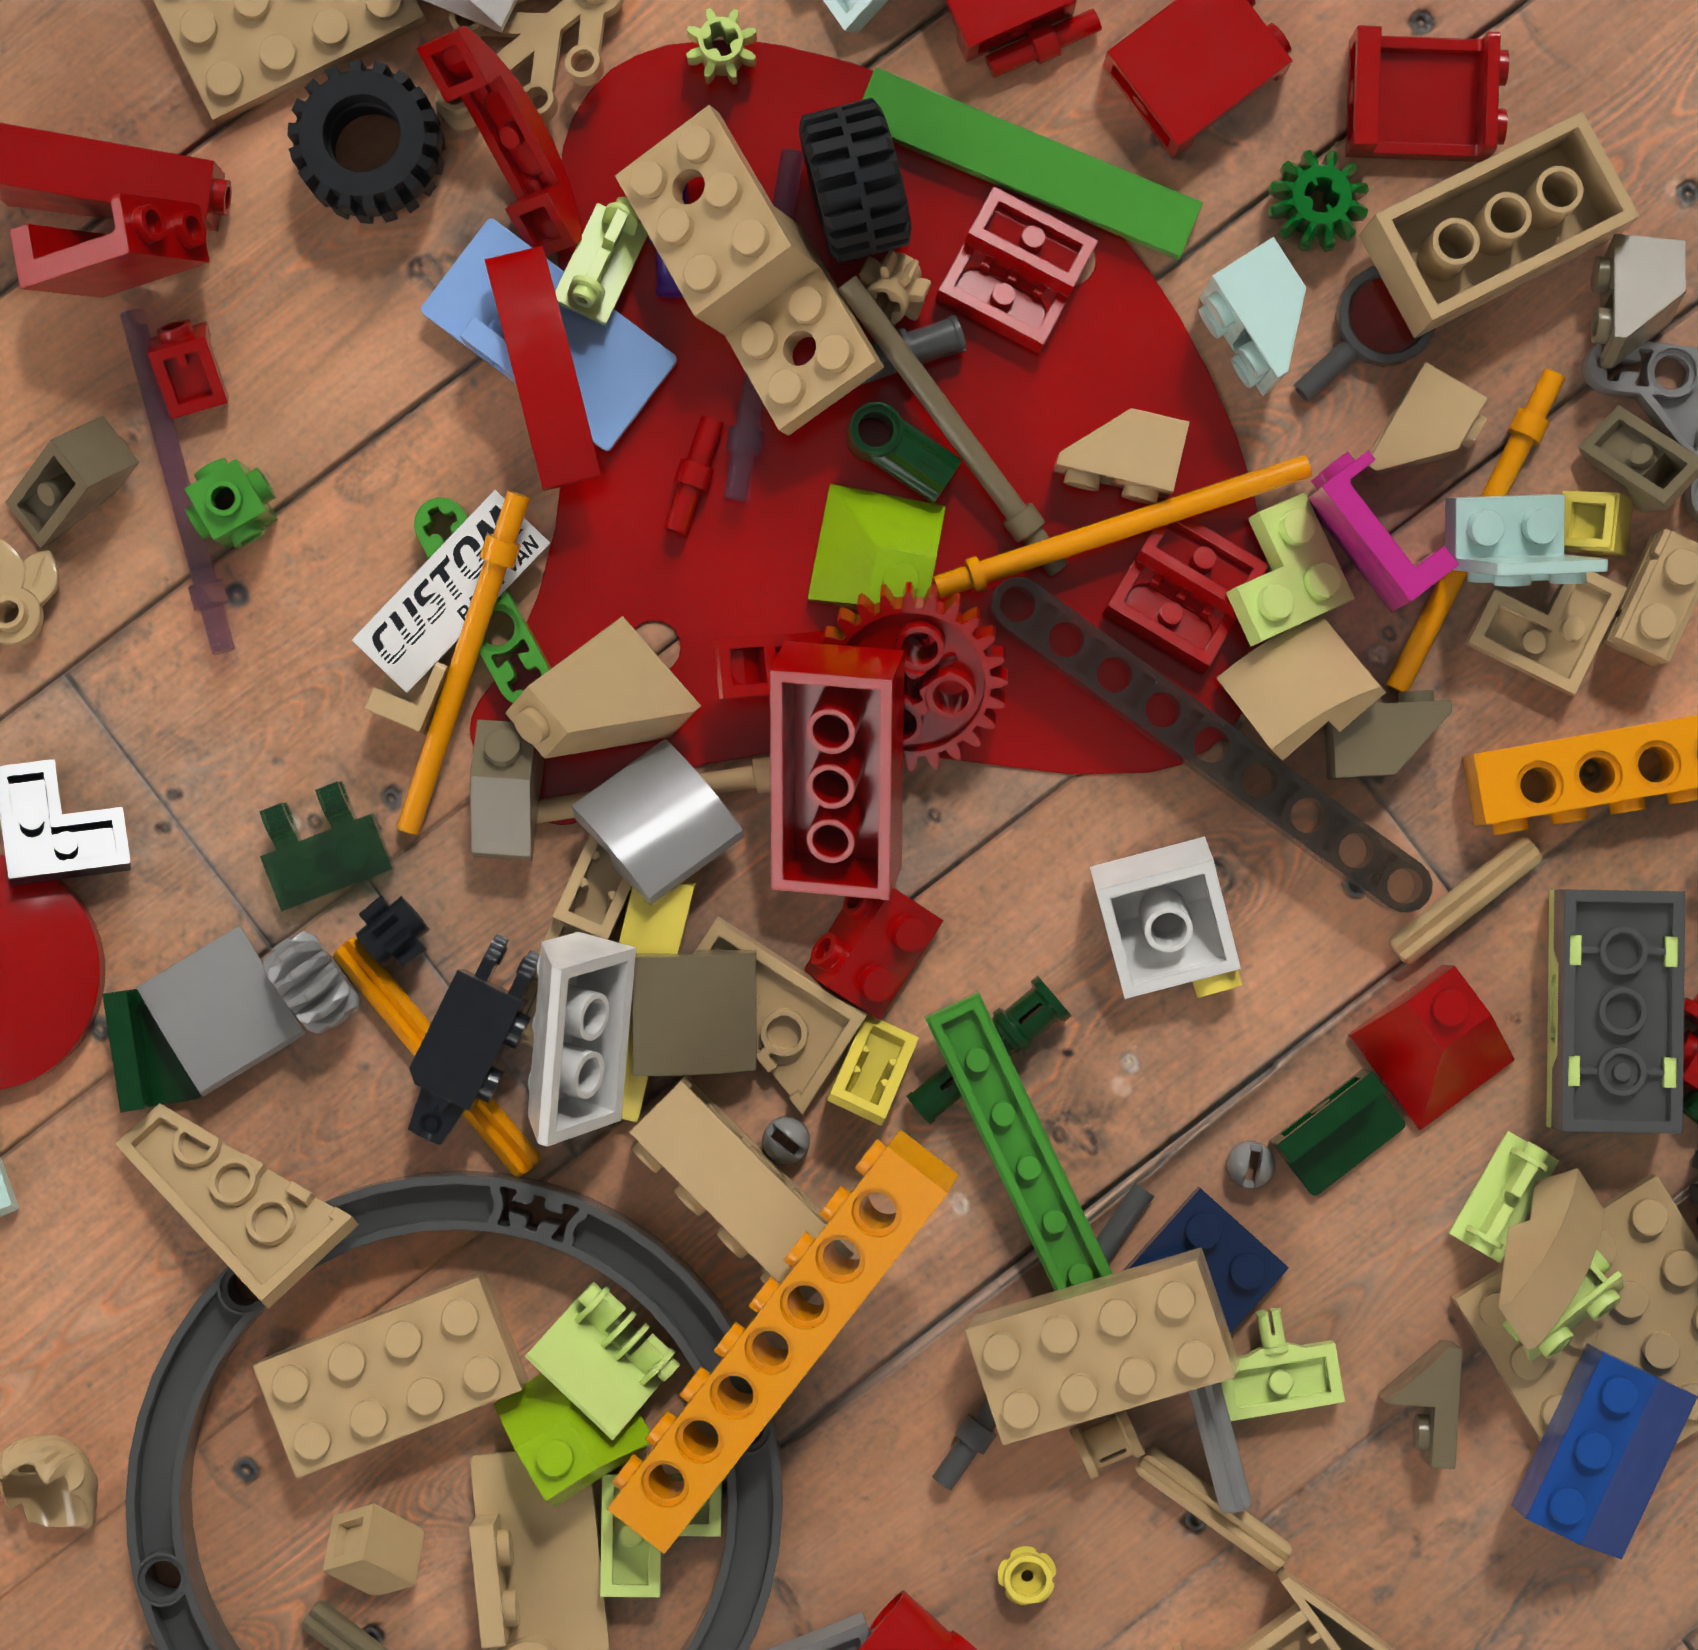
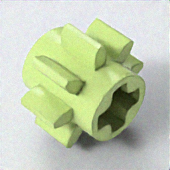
M708 8L706 9L707 22L704 23L701 29L695 26H688L687 28L688 38L692 42L699 44V47L691 49L686 54L687 62L689 65H697L703 62L705 66V83L710 84L715 76L719 75L728 76L729 81L733 85L737 84V70L742 64L748 67H755L756 56L751 51L744 49V46L752 44L757 40L756 29L747 28L741 31L737 9H733L727 18L716 17L713 10ZM723 37L724 42L730 45L731 53L721 56L720 52L713 48L712 40Z

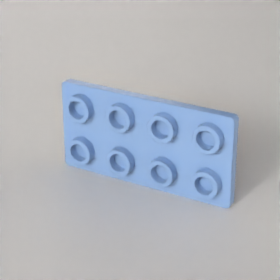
M490 218L484 223L424 302L421 311L424 316L516 384L484 259L531 249L532 247L495 219ZM547 259L554 289L556 290L564 271ZM559 305L593 443L604 451H610L677 364V358L672 352L614 309L605 326Z

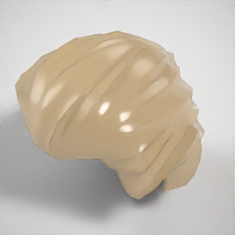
M35 1435L16 1440L1 1451L0 1489L3 1494V1500L6 1503V1508L13 1510L22 1504L26 1521L45 1527H81L89 1529L95 1525V1509L97 1507L99 1487L98 1479L88 1457L75 1443L58 1435Z

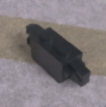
M496 934L475 974L465 969L457 970L409 1067L414 1084L421 1087L408 1130L438 1145L443 1144L464 1112L476 1107L479 1099L489 1104L505 1072L496 1067L506 1045L513 1049L517 1048L531 1020L530 1016L522 1013L528 1000L524 999V996L537 971L540 954L530 950L528 955L523 957L517 968L513 984L508 991L490 982L497 966L502 963L508 950L509 939L499 934Z

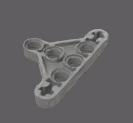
M1646 341L1619 362V364L1634 366L1641 361L1640 354L1646 355L1640 371L1642 386L1635 384L1639 375L1638 372L1622 371L1614 376L1612 381L1608 380L1607 370L1598 367L1597 361L1600 360V344L1594 345L1586 353L1582 363V374L1586 383L1594 391L1606 395L1634 398L1660 432L1698 456V348ZM1672 358L1682 364L1685 370V379L1680 388L1669 390L1663 388L1657 382L1655 367L1660 359ZM1697 478L1684 491L1683 496L1684 507L1688 515L1696 523H1698Z

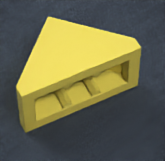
M867 1013L829 1090L827 1101L882 1126L919 1037L881 1019L878 1020Z

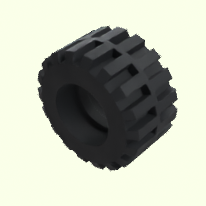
M362 60L349 61L350 71L341 73L336 65L324 70L329 79L319 85L313 78L304 87L310 95L305 102L298 98L296 99L292 111L297 120L296 123H288L287 136L293 143V147L289 148L292 162L298 168V174L314 196L325 207H331L336 215L347 220L350 215L356 216L360 223L373 224L374 217L382 216L387 223L397 220L396 211L404 207L407 208L409 213L419 208L420 205L416 199L422 193L430 197L436 188L432 180L434 175H442L445 162L441 156V151L446 150L445 137L440 129L439 119L427 96L420 86L416 87L407 74L401 70L394 74L387 64L374 61L373 69L366 68ZM375 114L391 118L398 124L400 128L398 148L393 157L383 166L372 171L355 172L341 167L337 162L335 148L338 137L342 130L354 119Z
M868 98L802 115L799 125L802 153L828 251L839 264L908 246L912 232L909 207L891 133L880 106L873 98Z

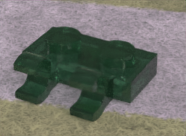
M337 781L315 790L321 808L332 829L304 840L300 837L287 802L259 811L265 829L276 848L275 851L264 854L260 858L281 912L395 868L374 813L356 818L343 781Z

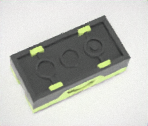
M1549 890L1546 1127L1565 1132L1683 1134L1685 891Z

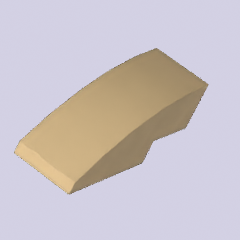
M1579 1168L1535 1181L1530 1220L1508 1227L1498 1307L1526 1350L1537 1348L1562 1317L1590 1268L1601 1237L1605 1210Z

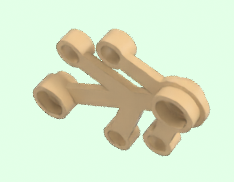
M518 0L516 4H521L527 0ZM562 0L548 13L512 12L502 33L477 22L466 27L480 38L482 36L515 38L496 54L512 74L534 57L530 83L525 85L523 89L531 101L540 95L548 97L546 104L537 109L543 122H547L555 116L558 110V101L554 95L562 34L580 20L578 45L571 48L567 53L565 66L576 84L581 86L595 84L604 73V64L600 53L605 19L615 15L621 8L624 0ZM450 12L449 21L453 29L462 27L460 23L464 17ZM586 58L594 60L589 70L584 72L575 70L581 60ZM439 89L437 90L435 106L449 127L456 130H468L476 126L463 101L456 105H451L449 102L446 103Z

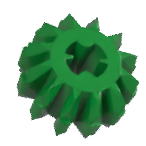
M1312 150L1303 152L1300 162L1301 167L1293 162L1286 161L1280 168L1281 175L1285 181H1273L1268 189V193L1271 196L1280 200V202L1273 204L1268 209L1269 218H1287L1288 220L1278 235L1285 240L1295 230L1302 235L1299 240V249L1301 251H1308L1315 236H1317L1324 252L1332 251L1336 245V235L1343 240L1350 241L1356 234L1352 221H1363L1368 214V208L1356 201L1366 196L1369 191L1368 185L1361 182L1349 183V180L1358 170L1356 163L1351 162L1342 171L1334 168L1338 160V154L1332 150L1328 151L1322 165H1319L1316 155ZM1314 190L1324 193L1323 203L1326 204V207L1322 212L1312 209L1313 199L1310 196Z

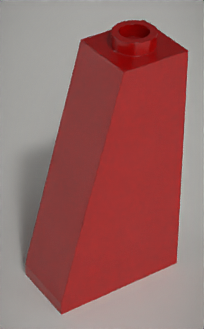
M0 123V200L9 207L114 219L110 201L111 197L119 193H129L196 203L200 207L206 230L218 232L220 215L227 216L229 213L232 197L231 181L225 180V173L213 160Z

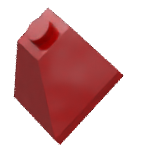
M1453 965L1439 966L1348 1034L1418 1130H1422L1515 1060L1491 1013L1456 966Z

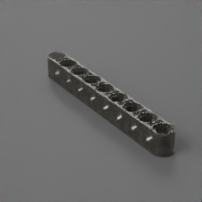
M1012 577L1004 580L996 587L988 605L991 621L1000 631L1378 906L1388 911L1413 912L1421 909L1428 902L1433 887L1429 871L1386 837L1034 581L1025 577ZM1019 590L1030 598L1032 613L1028 619L1017 622L1005 617L1000 608V599L1005 592ZM1068 625L1078 633L1080 647L1075 655L1062 657L1055 654L1051 649L1048 641L1049 633L1053 627ZM1105 660H1116L1126 668L1128 681L1119 692L1107 691L1098 682L1097 669L1100 663ZM1162 694L1173 702L1175 717L1168 727L1155 726L1148 720L1145 708L1148 699L1152 695ZM1202 729L1213 730L1222 739L1223 752L1215 762L1211 763L1201 760L1194 750L1195 737ZM1251 764L1263 766L1271 777V786L1268 792L1259 798L1249 795L1242 784L1244 771ZM1300 799L1311 801L1317 807L1319 813L1316 826L1306 833L1297 830L1291 821L1293 805ZM1352 833L1359 836L1366 846V856L1363 862L1353 868L1347 866L1339 855L1341 841ZM1398 869H1404L1412 876L1414 890L1406 901L1399 903L1390 896L1387 884L1393 872Z

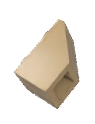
M1131 408L1059 452L1053 472L1064 474V483L1075 488L1098 491L1100 483L1123 488L1122 497L1144 504H1155L1158 497L1168 499L1174 491L1190 422Z

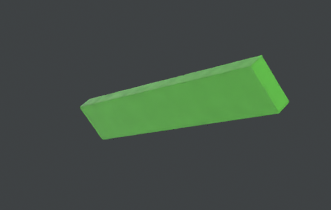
M877 67L862 99L873 98L880 106L885 115L893 143L1178 261L1203 204L1199 200Z
M977 991L924 1016L1054 1290L1057 1291L1113 1274L980 993Z

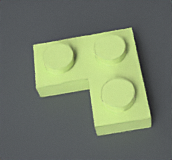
M1305 492L1264 509L1248 518L1272 571L1226 592V595L1250 646H1254L1355 599Z
M606 1474L602 1477L600 1597L660 1598L662 1552L607 1510L620 1490L611 1483L617 1474ZM667 1474L674 1480H684L681 1474ZM723 1481L679 1536H722Z

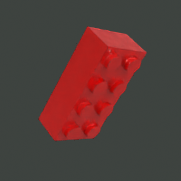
M784 641L770 669L772 890L890 900L902 867L905 650Z

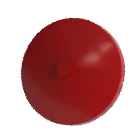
M0 855L1 1090L36 1080L63 1063L82 1043L91 1029L101 1005L105 986V957L101 937L89 910L79 896L62 880L9 886L5 855Z

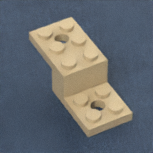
M710 105L705 107L615 175L693 315L725 335L779 431L789 436L884 368L848 304L837 291V285L803 227L773 206L720 113ZM703 177L705 187L701 197L694 203L684 204L682 197L686 184L693 178ZM806 337H814L816 342L814 356L806 364L795 366L793 350L796 344Z

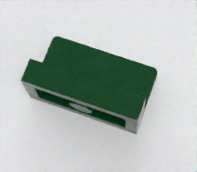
M132 989L102 994L120 1113L157 1106L159 1103L164 1105L199 1099L202 1095L171 1048L138 990Z
M1361 1069L1269 1140L1308 1192L1314 1196L1319 1195L1405 1128V1121L1383 1094L1387 1090L1372 1071Z

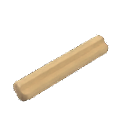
M1526 836L1516 838L1392 936L1389 944L1394 953L1405 964L1414 963L1537 866L1542 860V855L1538 848Z
M1150 1446L1145 1451V1455L1140 1457L1135 1467L1139 1476L1266 1568L1277 1572L1289 1559L1292 1547L1288 1541L1245 1510L1236 1513H1223L1219 1508L1215 1489L1158 1447Z

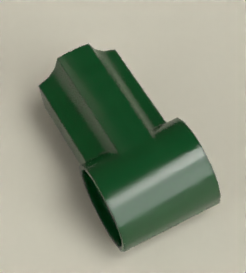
M870 402L862 405L853 414L846 429V443L849 450L858 459L873 463L932 504L937 500L962 462V459L901 419L899 413L892 406L883 402ZM867 418H877L883 421L889 430V441L880 447H872L865 444L858 433L859 423Z

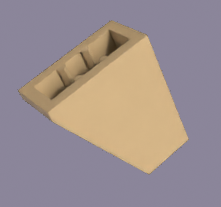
M622 616L527 686L505 714L515 724L520 736L532 744L546 759L670 738L689 720L701 705Z

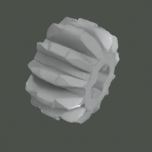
M301 931L292 938L287 937L274 947L275 950L263 959L264 971L267 973L269 980L308 1031L321 1034L331 1027L335 1028L348 1019V1015L359 1007V995L355 991L354 986L316 935Z

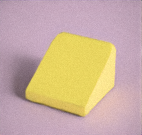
M1563 491L1562 495H1565L1564 551L1626 557L1632 516V499L1618 492Z

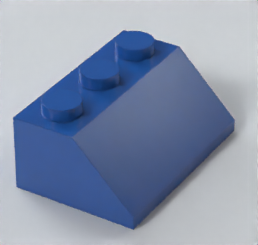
M1587 1343L1511 1506L1525 1519L1579 1545L1622 1559L1698 1396Z

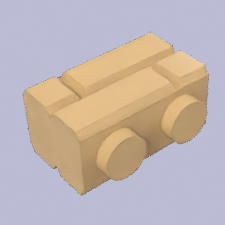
M1663 529L1649 536L1626 586L1625 595L1616 611L1618 617L1612 619L1601 641L1606 646L1653 667L1670 662L1698 602V543L1676 532Z

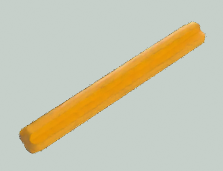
M357 937L348 939L336 949L333 954L334 960L415 1057L431 1023L389 972L372 957ZM493 1097L489 1104L479 1099L474 1109L464 1112V1117L513 1176L517 1178L523 1177L540 1162V1154Z

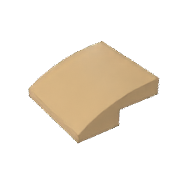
M1323 616L1291 628L1268 640L1242 657L1217 677L1218 681L1269 748L1282 761L1328 721L1341 732L1386 693Z

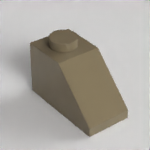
M101 416L51 439L5 503L38 546L43 548L50 545L113 496L139 464V461L105 417Z
M477 720L470 773L471 851L473 857L531 861L533 859L545 758L532 744L520 736L513 722Z

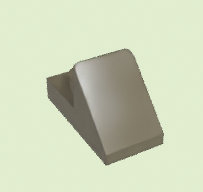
M1620 405L1578 446L1585 461L1627 488L1636 509L1640 512L1667 510L1698 478V456Z
M1439 1340L1378 1394V1397L1386 1404L1424 1407V1414H1416L1414 1418V1449L1421 1451V1458L1431 1468L1455 1469L1463 1349L1453 1341Z

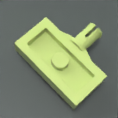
M1269 1308L1272 1332L1268 1312L1265 1309L1256 1311L1262 1347H1258L1248 1354L1239 1355L1236 1377L1221 1382L1230 1420L1236 1421L1345 1402L1335 1342L1328 1340L1304 1345L1286 1342L1281 1308Z

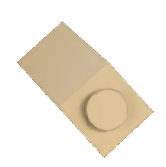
M1425 362L1415 371L1370 449L1371 454L1376 460L1364 469L1360 475L1368 479L1446 458L1458 450L1460 445L1469 449L1487 421V418L1479 414L1488 397Z

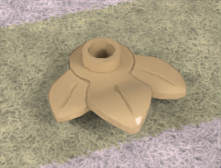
M0 539L1 645L10 647L25 645L33 641L41 632L44 616L42 607L54 595L59 585V569L51 551L38 552L23 561L16 550ZM18 607L19 613L16 619L12 622L4 623L7 614Z

